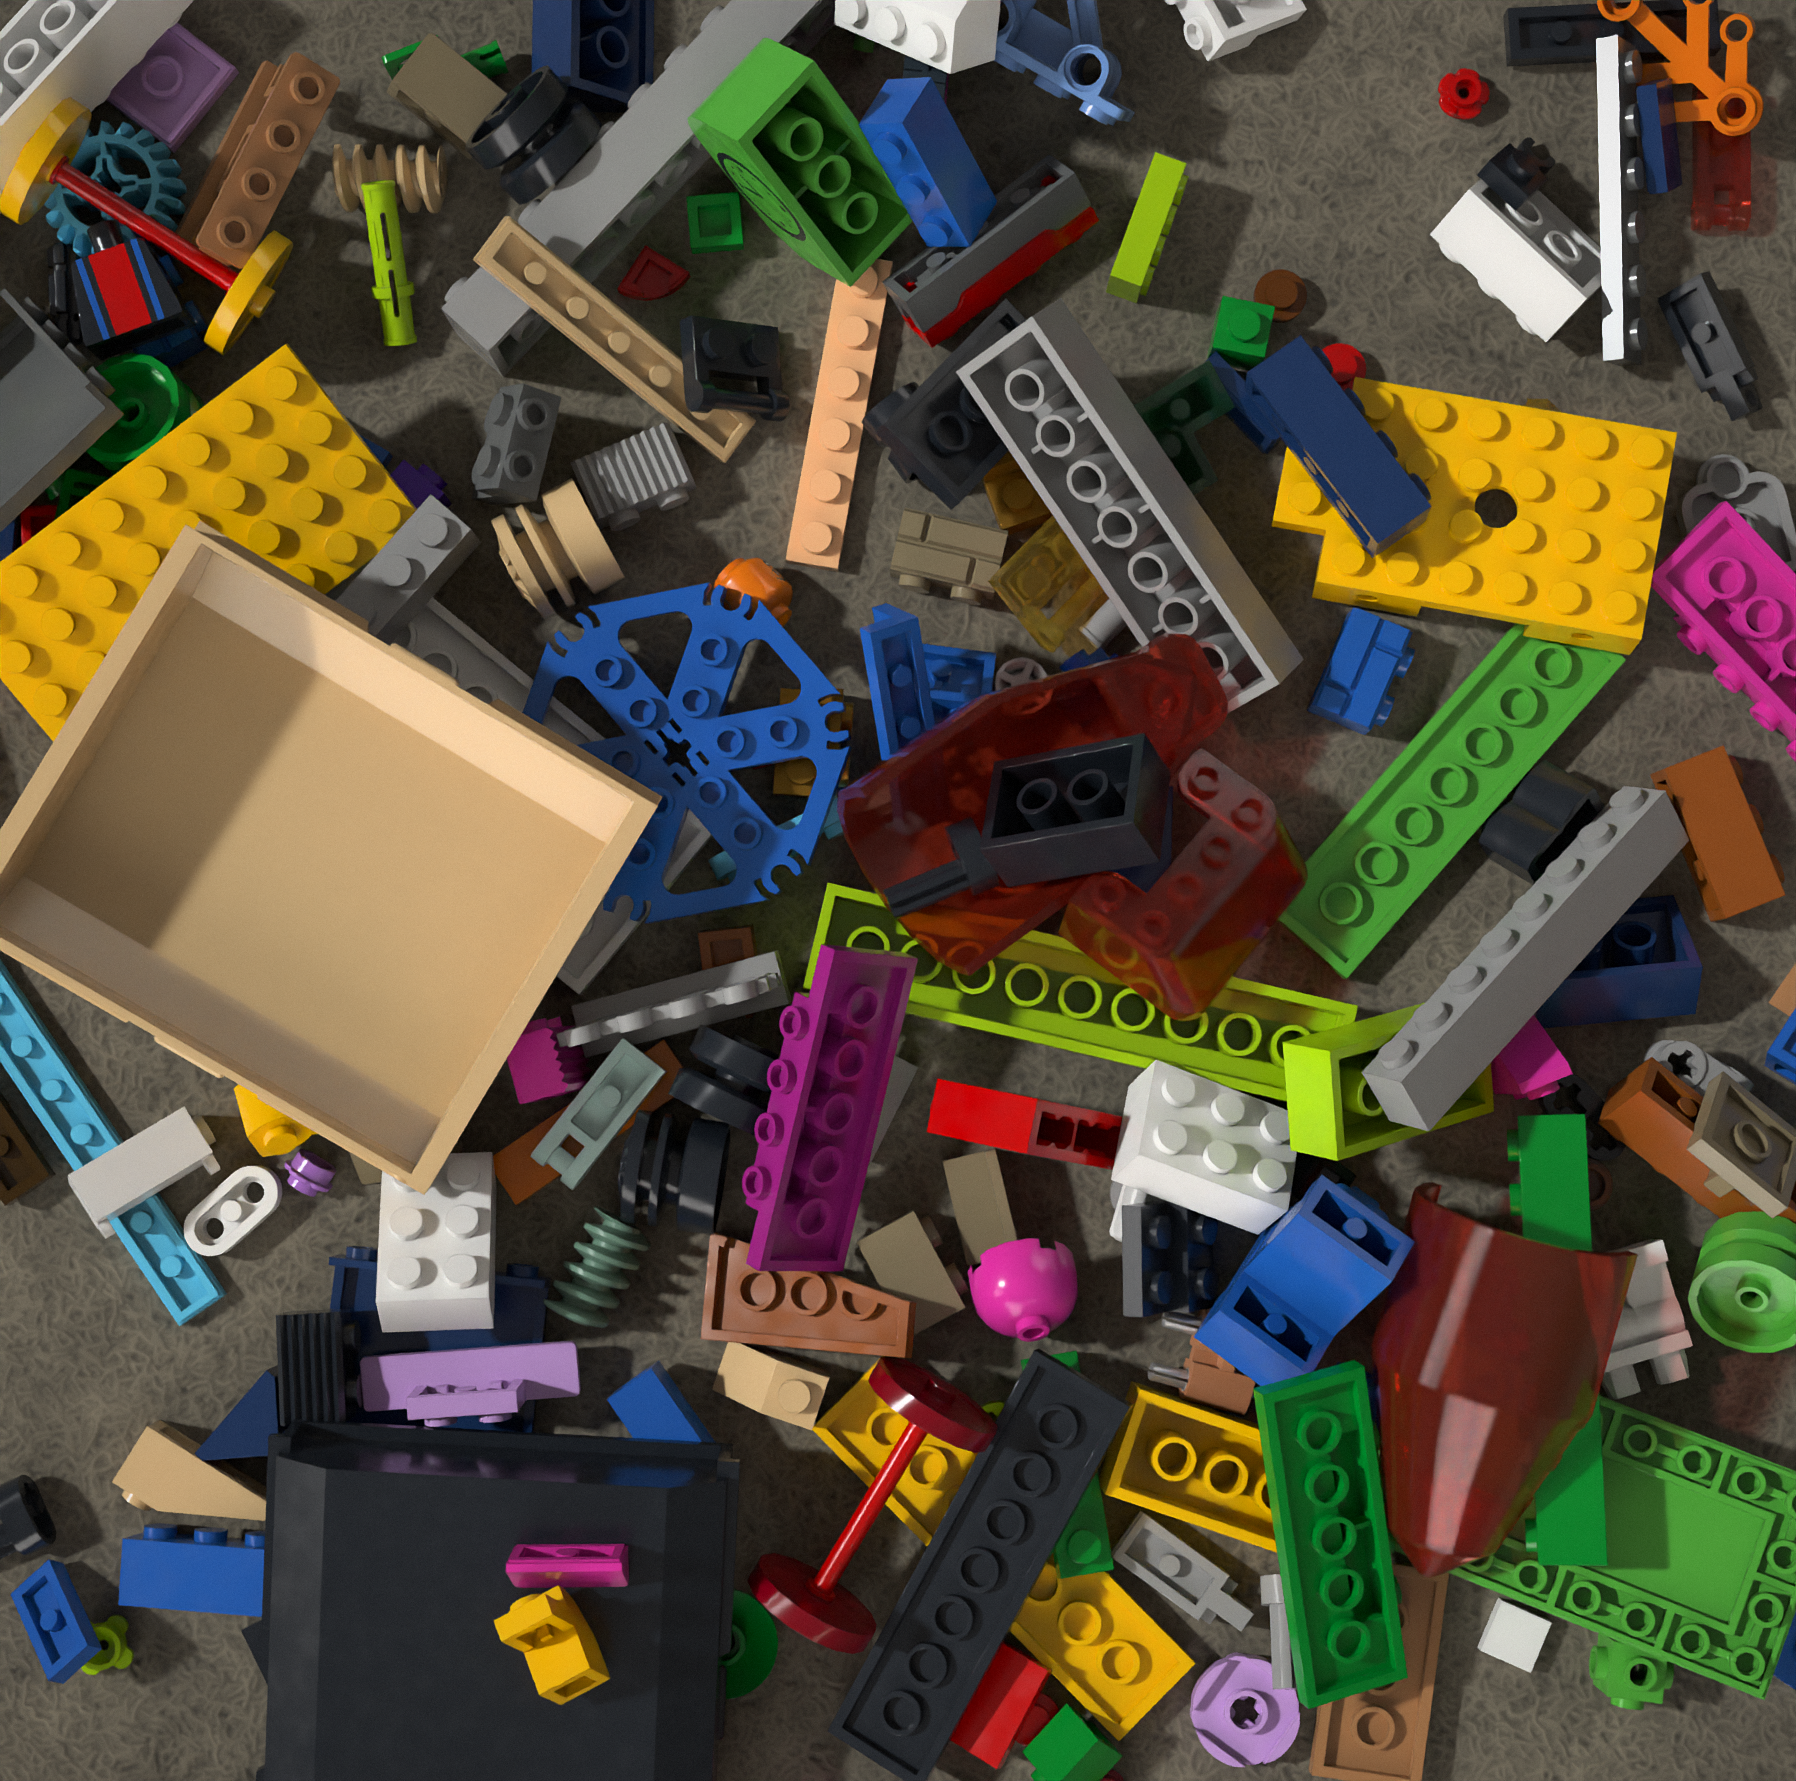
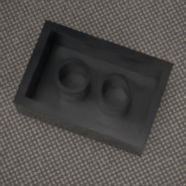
M1145 733L994 761L979 850L1007 887L1160 862L1171 772Z

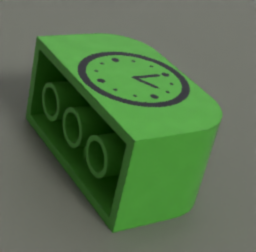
M762 38L687 118L688 124L697 139L762 221L801 258L849 287L861 277L912 222L905 206L858 125V120L815 61L772 39Z

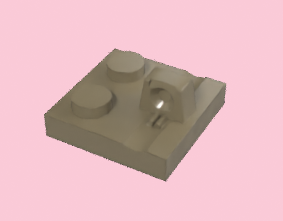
M1723 1071L1708 1083L1694 1125V1132L1686 1150L1709 1167L1710 1170L1707 1179L1704 1181V1186L1715 1195L1722 1197L1736 1189L1773 1219L1788 1208L1796 1181V1129Z

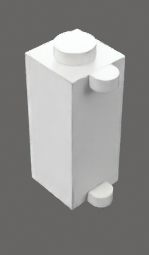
M182 1107L68 1175V1182L96 1228L107 1239L115 1234V1230L109 1221L204 1165L210 1175L221 1170L209 1146L216 1142L200 1114L191 1118L186 1108Z

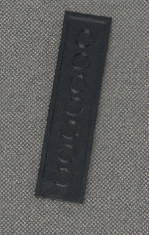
M1038 1348L1033 1351L995 1421V1424L998 1426L996 1435L986 1451L979 1452L831 1723L828 1729L829 1733L904 1781L929 1780L1134 1404Z

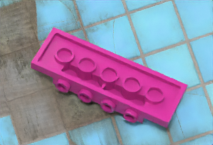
M1727 501L1719 503L1654 567L1651 587L1677 613L1673 619L1682 627L1677 632V637L1683 645L1697 655H1701L1705 651L1718 665L1713 671L1715 678L1732 693H1738L1742 690L1754 703L1749 709L1752 717L1768 731L1773 732L1778 728L1791 743L1785 749L1788 755L1796 762V574Z

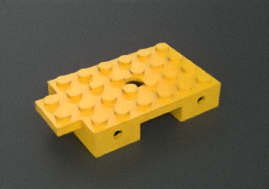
M1355 377L1352 391L1358 396L1365 408L1366 414L1363 417L1375 433L1382 430L1387 434L1398 452V457L1395 459L1408 475L1412 472L1418 475L1431 495V500L1428 502L1432 507L1426 521L1374 558L1366 551L1288 447L1286 448L1272 527L1323 536L1312 598L1417 617L1421 606L1496 619L1525 625L1523 636L1626 655H1630L1641 641L1677 432ZM1498 489L1511 495L1517 506L1516 518L1507 526L1501 528H1493L1483 524L1481 517L1475 512L1476 499L1483 492Z

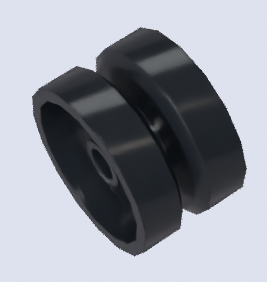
M548 65L540 67L527 76L498 102L471 134L465 145L466 151L485 170L497 168L505 164L500 175V186L519 205L530 202L553 185L587 150L602 126L601 121L582 101L563 106L567 97L568 87Z
M701 1024L689 1050L696 1059L717 1070L714 1076H710L692 1067L680 1068L668 1094L755 1136L756 1120L762 1113H767L769 1104L760 1099L763 1091L769 1094L772 1092L767 1083L768 1068L774 1060H777L779 1055L736 1034L731 1038Z

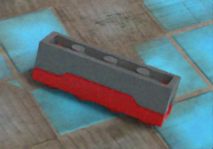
M1050 154L995 195L997 203L970 247H927L882 281L908 327L931 348L941 341L952 337L967 321L983 309L994 305L1005 292L1025 277L1036 273L1043 263L1067 245L1078 241L1085 231L1099 221L1075 172Z

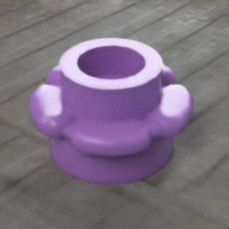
M299 1149L293 1161L286 1160L284 1166L289 1170L290 1174L287 1182L301 1193L314 1197L318 1191L328 1192L333 1187L330 1181L337 1171L336 1168L313 1152Z

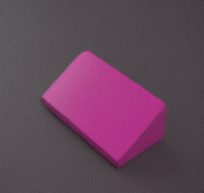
M517 1544L514 1546L506 1562V1573L512 1584L519 1588H554L557 1585L561 1587H625L629 1582L628 1546H625V1544Z

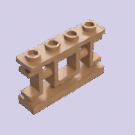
M298 52L290 54L285 65L281 64L278 67L268 60L262 62L175 233L227 266L231 264L238 269H242L260 242L340 85V79Z

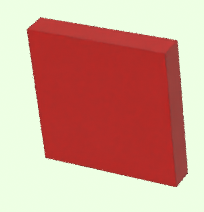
M1004 1641L953 1734L951 1741L993 1768H1002L1052 1669Z

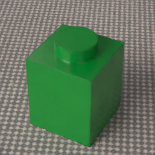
M1222 296L1216 312L1207 359L1217 352L1232 368L1247 371L1263 362L1275 306Z
M1067 1703L1022 1751L1036 1768L1031 1774L1034 1781H1100L1123 1756L1088 1717Z

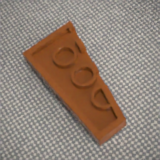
M715 1232L714 1236L710 1235L700 1339L912 1358L916 1302L829 1271H758L746 1264L750 1243L719 1232Z

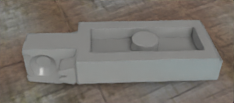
M1142 1509L1138 1510L1111 1548L1113 1559L1198 1621L1201 1618L1208 1624H1211L1218 1614L1239 1631H1242L1254 1614L1251 1612L1252 1609L1232 1595L1238 1583L1230 1578L1228 1572Z

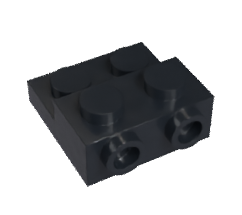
M1166 1200L1122 1205L1123 1316L1147 1317L1166 1312L1191 1313L1212 1308L1219 1284V1276L1214 1268L1213 1243L1218 1230L1217 1219Z

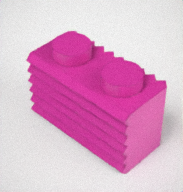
M560 1017L549 1020L543 1018L528 1022L507 1057L520 1105L544 1101L582 1090L591 1079L589 1075L592 1070L586 1067L589 1059L583 1057V1048L580 1045L568 1047V1045L559 1046L556 1034L575 1027L574 1025L562 1026Z

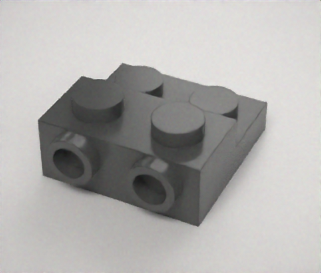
M524 383L500 387L499 393L494 396L485 417L484 430L487 436L485 445L480 450L472 470V482L475 485L471 499L490 505L537 500L561 401L560 396Z

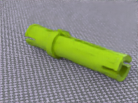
M394 180L361 183L376 285L371 287L372 298L378 299L384 346H401L417 342L410 295H413L415 290L414 283L407 279ZM381 213H384L390 252L388 258H386ZM390 269H392L394 289L398 308L397 313H394L392 292L388 273Z

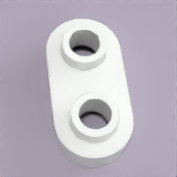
M253 1165L236 1170L193 1208L186 1217L184 1237L187 1244L196 1253L204 1256L221 1255L233 1249L277 1209L282 1199L280 1179L271 1169L264 1166ZM252 1182L261 1184L264 1189V1196L257 1203L251 1201L247 1196V1188ZM212 1218H217L223 1223L224 1231L219 1238H213L207 1232V1224Z

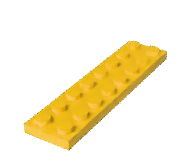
M879 1359L814 1424L812 1429L868 1487L871 1486L909 1423L907 1419L889 1407L874 1392L868 1382L870 1374ZM929 1433L885 1503L927 1547L978 1453L957 1448ZM1053 1553L1010 1630L1043 1665L1052 1669L1051 1673L1118 1741L1196 1664L1194 1659L1107 1571L1059 1579L1056 1574Z

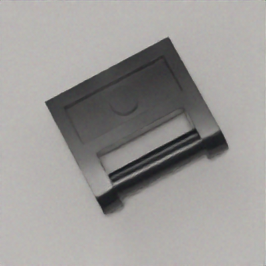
M693 315L680 320L685 403L689 411L709 413L712 409L753 413L760 414L764 420L781 422L786 418L789 412L790 401L787 393L782 390L778 327ZM709 376L757 382V392L716 388L709 381Z

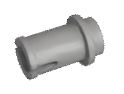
M1108 599L1077 630L1099 652L1103 653L1108 644L1127 624L1111 600Z

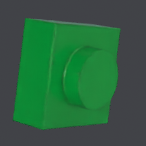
M739 192L686 196L692 254L744 250Z

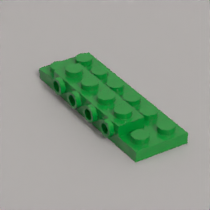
M1352 1360L1253 1388L1299 1701L1305 1707L1311 1709L1408 1678L1398 1605L1402 1602V1592L1398 1580L1393 1574L1391 1554L1395 1551V1542L1391 1529L1386 1523L1383 1502L1387 1501L1388 1491L1378 1467L1376 1451L1380 1449L1381 1441L1379 1431L1371 1416L1365 1366Z

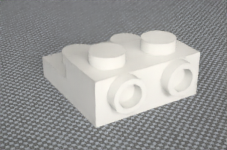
M1164 0L1169 5L1176 4L1185 20L1184 36L1188 45L1194 50L1201 49L1208 62L1249 46L1260 34L1297 21L1307 10L1302 0Z

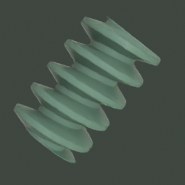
M594 1206L596 1212L604 1219L602 1225L585 1222L583 1228L594 1239L592 1244L575 1241L573 1247L583 1257L582 1262L564 1261L562 1266L571 1274L573 1279L571 1282L554 1280L552 1285L563 1297L561 1301L544 1299L543 1303L551 1310L578 1324L604 1328L608 1326L610 1321L609 1317L600 1307L614 1309L620 1304L619 1298L610 1288L627 1289L630 1285V1280L620 1269L637 1270L641 1265L640 1260L633 1254L631 1249L646 1251L649 1250L651 1243L634 1224L624 1223L621 1221L620 1216L602 1207Z

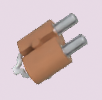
M1210 1309L1200 1310L1197 1317L1180 1312L1164 1313L1163 1316L1166 1318L1194 1325L1190 1326L1162 1318V1326L1164 1328L1191 1334L1189 1344L1192 1345L1189 1358H1185L1183 1369L1152 1362L1149 1367L1150 1370L1176 1376L1180 1379L1148 1371V1379L1178 1387L1181 1400L1244 1415L1251 1400L1255 1399L1253 1388L1256 1382L1194 1338L1195 1333Z

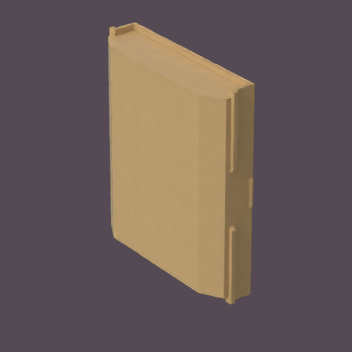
M202 521L198 522L195 529L185 524L0 829V951L123 1022H132L154 1035L155 1042L217 1078H223L224 1076L255 1093L260 1101L425 1195L658 807L662 796L500 699L486 704L461 689L457 679L396 643L390 646L369 634L368 620Z

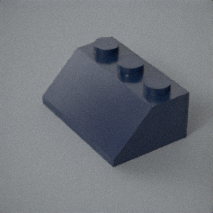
M533 0L532 73L540 67L548 65L568 87L567 97L563 106L582 101L592 112H627L629 109L627 106L635 91L647 82L651 85L653 84L654 0Z
M1674 895L1637 898L1535 1012L1534 1016L1543 1028H1555L1696 1014L1703 966Z

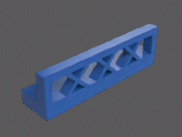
M885 603L872 607L874 623L861 627L860 633L892 826L894 831L905 836L949 820L950 817L919 619L915 615Z

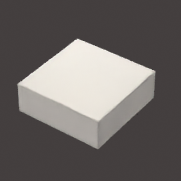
M1498 1597L1477 1648L1482 1652L1531 1673L1552 1622Z

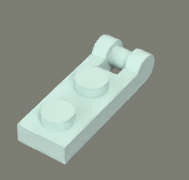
M622 1038L537 1145L530 1157L542 1167L549 1164L562 1175L560 1181L571 1190H574L667 1071L627 1039ZM569 1135L585 1146L576 1158L561 1147Z

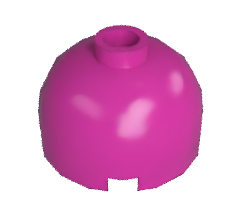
M1026 1238L1009 1241L980 1255L981 1266L976 1270L973 1269L972 1265L970 1266L968 1277L977 1314L992 1330L1012 1338H1019L1025 1342H1033L1045 1338L1051 1331L1068 1319L1078 1298V1282L1073 1253L1064 1244L1054 1241L1056 1250L1041 1248L1039 1239Z

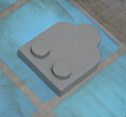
M1716 455L1704 462L1697 472L1696 486L1680 498L1676 508L1681 538L1683 539L1719 503L1727 501L1792 571L1796 573V531L1787 494L1781 481L1767 472L1757 471L1749 473L1746 465L1732 455Z

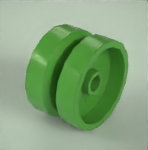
M1763 1211L1737 1212L1718 1219L1705 1232L1688 1295L1692 1316L1705 1333L1725 1346L1749 1353H1774L1796 1344L1795 1223L1781 1216H1776L1772 1219Z

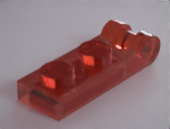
M1695 85L1693 86L1692 100L1708 99ZM1740 98L1730 99L1727 106L1729 114L1737 118L1742 117L1746 112L1745 102ZM1692 121V231H1709L1712 226H1727L1729 231H1747L1751 219V130L1742 135L1730 136L1719 132L1711 121ZM1714 191H1729V204H1714Z

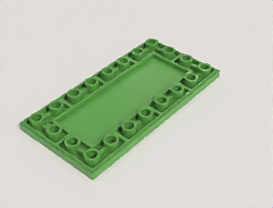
M1412 1324L1376 1422L1381 1441L1380 1449L1376 1451L1378 1467L1388 1491L1387 1501L1383 1502L1386 1523L1394 1537L1395 1551L1765 1700L1796 1612V1471L1599 1396L1608 1566L1538 1565L1537 1552H1526L1525 1518H1535L1534 1495H1523L1522 1461H1533L1532 1439H1521L1519 1405H1530L1529 1383H1518L1516 1363Z

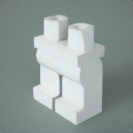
M1648 1239L1605 1252V1255L1592 1256L1598 1377L1608 1397L1615 1400L1640 1392L1641 1390L1632 1364L1648 1359L1650 1360L1657 1384L1663 1385L1688 1378L1689 1370L1684 1348L1691 1347L1693 1344L1688 1330L1685 1329L1683 1313L1675 1296L1666 1262L1669 1260L1663 1240Z

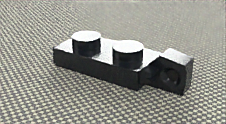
M1710 271L1700 273L1657 298L1701 393L1708 392L1713 402L1722 400L1731 421L1743 419L1762 409V404L1752 382L1758 380L1756 370L1753 368L1755 365Z

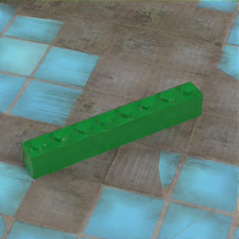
M1585 1114L1517 1116V1129H1507L1508 1162L1519 1161L1520 1183L1509 1184L1511 1216H1521L1522 1238H1512L1513 1271H1524L1525 1293L1514 1294L1515 1324L1516 1327H1527L1528 1349H1517L1518 1383H1529L1530 1405H1519L1521 1439H1532L1533 1461H1522L1523 1495H1534L1535 1518H1525L1526 1552H1537L1538 1565L1608 1566Z

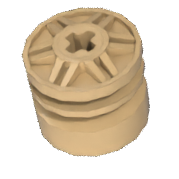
M572 478L541 494L548 519L538 523L522 504L515 508L525 531L516 535L503 514L491 520L497 535L499 554L523 598L528 600L539 611L544 620L557 615L547 594L548 591L557 588L568 608L576 605L569 580L579 576L588 589L597 594L625 579Z

